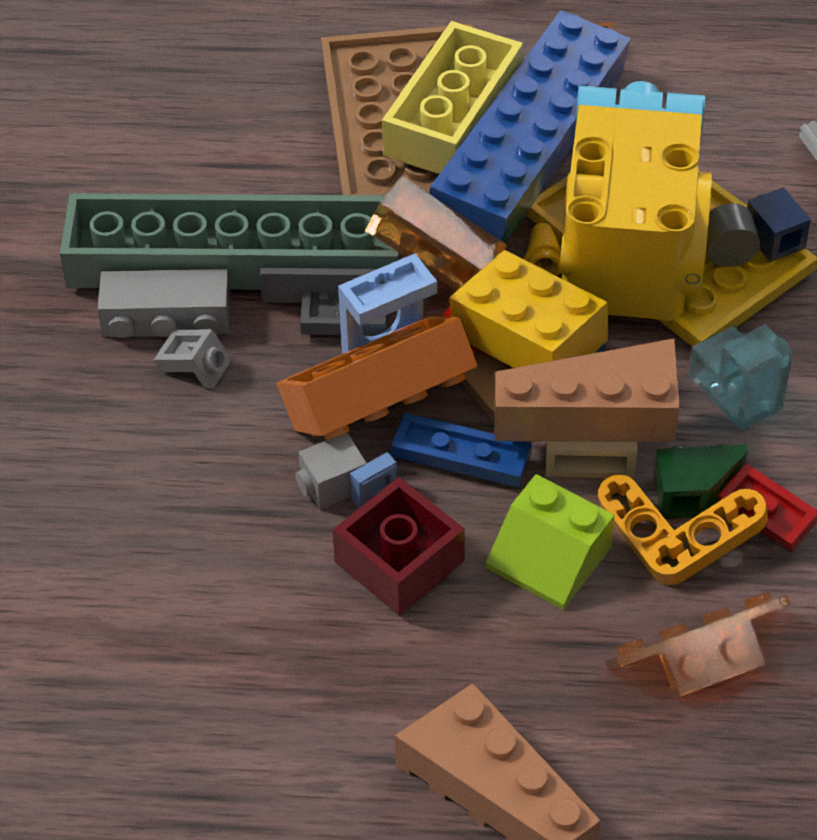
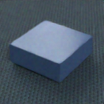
M388 452L350 473L351 500L358 508L397 478V463Z

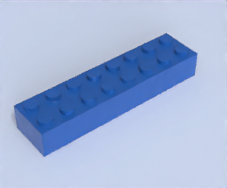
M560 10L430 186L424 224L499 255L574 145L579 85L613 88L622 75L631 38L619 34L613 29L604 28L584 20L578 15Z

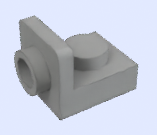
M212 329L173 330L154 358V362L161 372H194L204 388L213 389L229 366L231 357Z

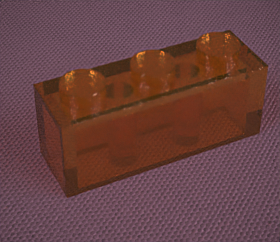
M403 176L398 179L380 202L365 231L405 257L415 253L432 275L456 291L508 246Z

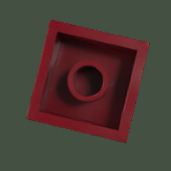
M400 477L396 478L332 529L335 563L399 616L465 561V528Z

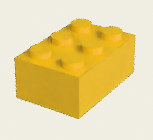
M506 250L501 252L449 297L451 317H460L469 344L513 368L593 354L608 341V307L606 301Z

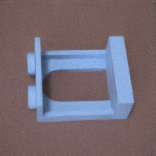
M415 253L338 286L342 354L423 319V299L437 293V281ZM397 311L394 323L386 331L372 337L363 334L364 324Z

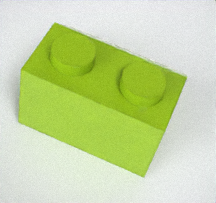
M535 474L511 504L487 558L485 568L564 610L611 549L615 515Z

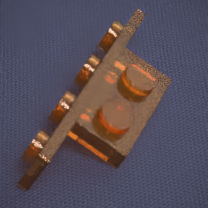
M770 591L743 600L746 609L730 615L728 607H724L702 615L701 618L704 625L688 630L684 622L658 632L661 640L645 646L643 638L617 646L615 648L618 656L606 660L608 670L615 669L659 653L675 698L765 666L766 662L750 619L790 605L788 596L772 599Z

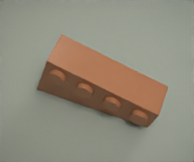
M674 339L495 372V441L675 442L679 416V395Z
M473 683L395 735V761L398 768L408 775L414 773L429 784V789L443 799L449 797L468 810L469 817L482 826L490 825L506 836V840H599L601 820Z

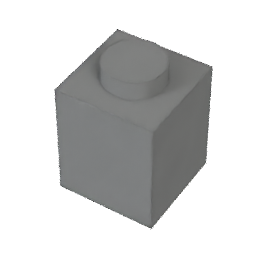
M345 433L339 437L328 439L299 451L300 471L295 473V478L304 497L311 496L318 509L323 510L351 498L350 473L367 463L348 433Z

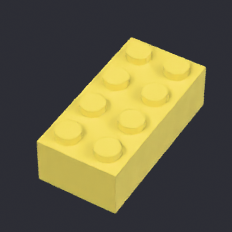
M451 21L382 119L383 156L440 174L523 62V43Z

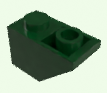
M718 444L704 447L675 446L657 449L654 482L661 515L665 519L694 518L718 503V494L746 464L748 455L747 444Z

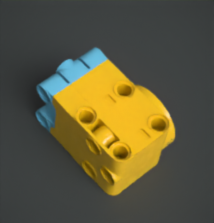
M636 81L629 84L625 89H621L619 105H616L617 88L579 85L571 171L568 173L566 188L565 234L562 237L559 273H562L563 280L606 301L608 315L649 318L661 321L675 320L683 313L685 297H700L712 184V172L698 171L705 95L667 92L666 109L662 108L663 92H660L655 85L649 82Z

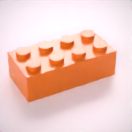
M426 317L276 382L294 431L308 433L312 437L324 435L325 439L328 440L349 432L350 427L348 424L361 418L364 419V422H370L384 417L389 413L388 406L402 401L403 405H407L424 399L428 396L426 390L440 384L444 388L460 383L466 379L465 372L478 367L460 317Z

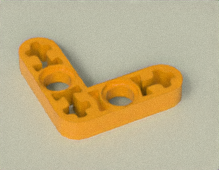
M613 475L606 478L598 489V499L601 508L615 515V529L651 575L659 583L665 585H676L685 581L759 533L768 521L767 507L763 496L751 489H740L733 492L676 530H673L637 483L630 477ZM618 492L621 496H627L628 504L631 508L627 514L619 500H612L611 496ZM742 507L748 511L754 509V516L748 518L745 514L739 515L738 509ZM722 518H726L728 525L732 523L733 531H728V527ZM641 521H651L657 525L656 531L647 538H639L632 534L633 527ZM712 528L719 531L721 537L715 544L704 546L695 540L697 534L701 530ZM688 542L694 556H690L688 549L684 551L683 543ZM669 556L672 560L677 559L678 565L672 568L667 563L663 564L662 558Z

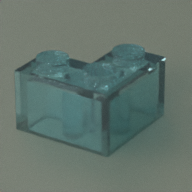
M766 324L745 335L735 326H732L692 347L689 376L727 417L743 431L783 409L793 352L788 343L783 338L778 337Z

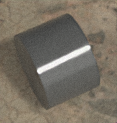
M724 204L710 210L706 244L710 260L716 265L723 267L738 266L751 260L759 251L760 240L750 210L740 204Z

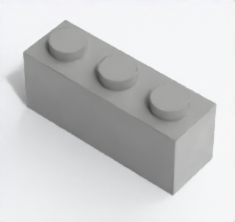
M228 269L101 272L98 315L102 337H168L173 330L212 329L216 335H229L231 296Z

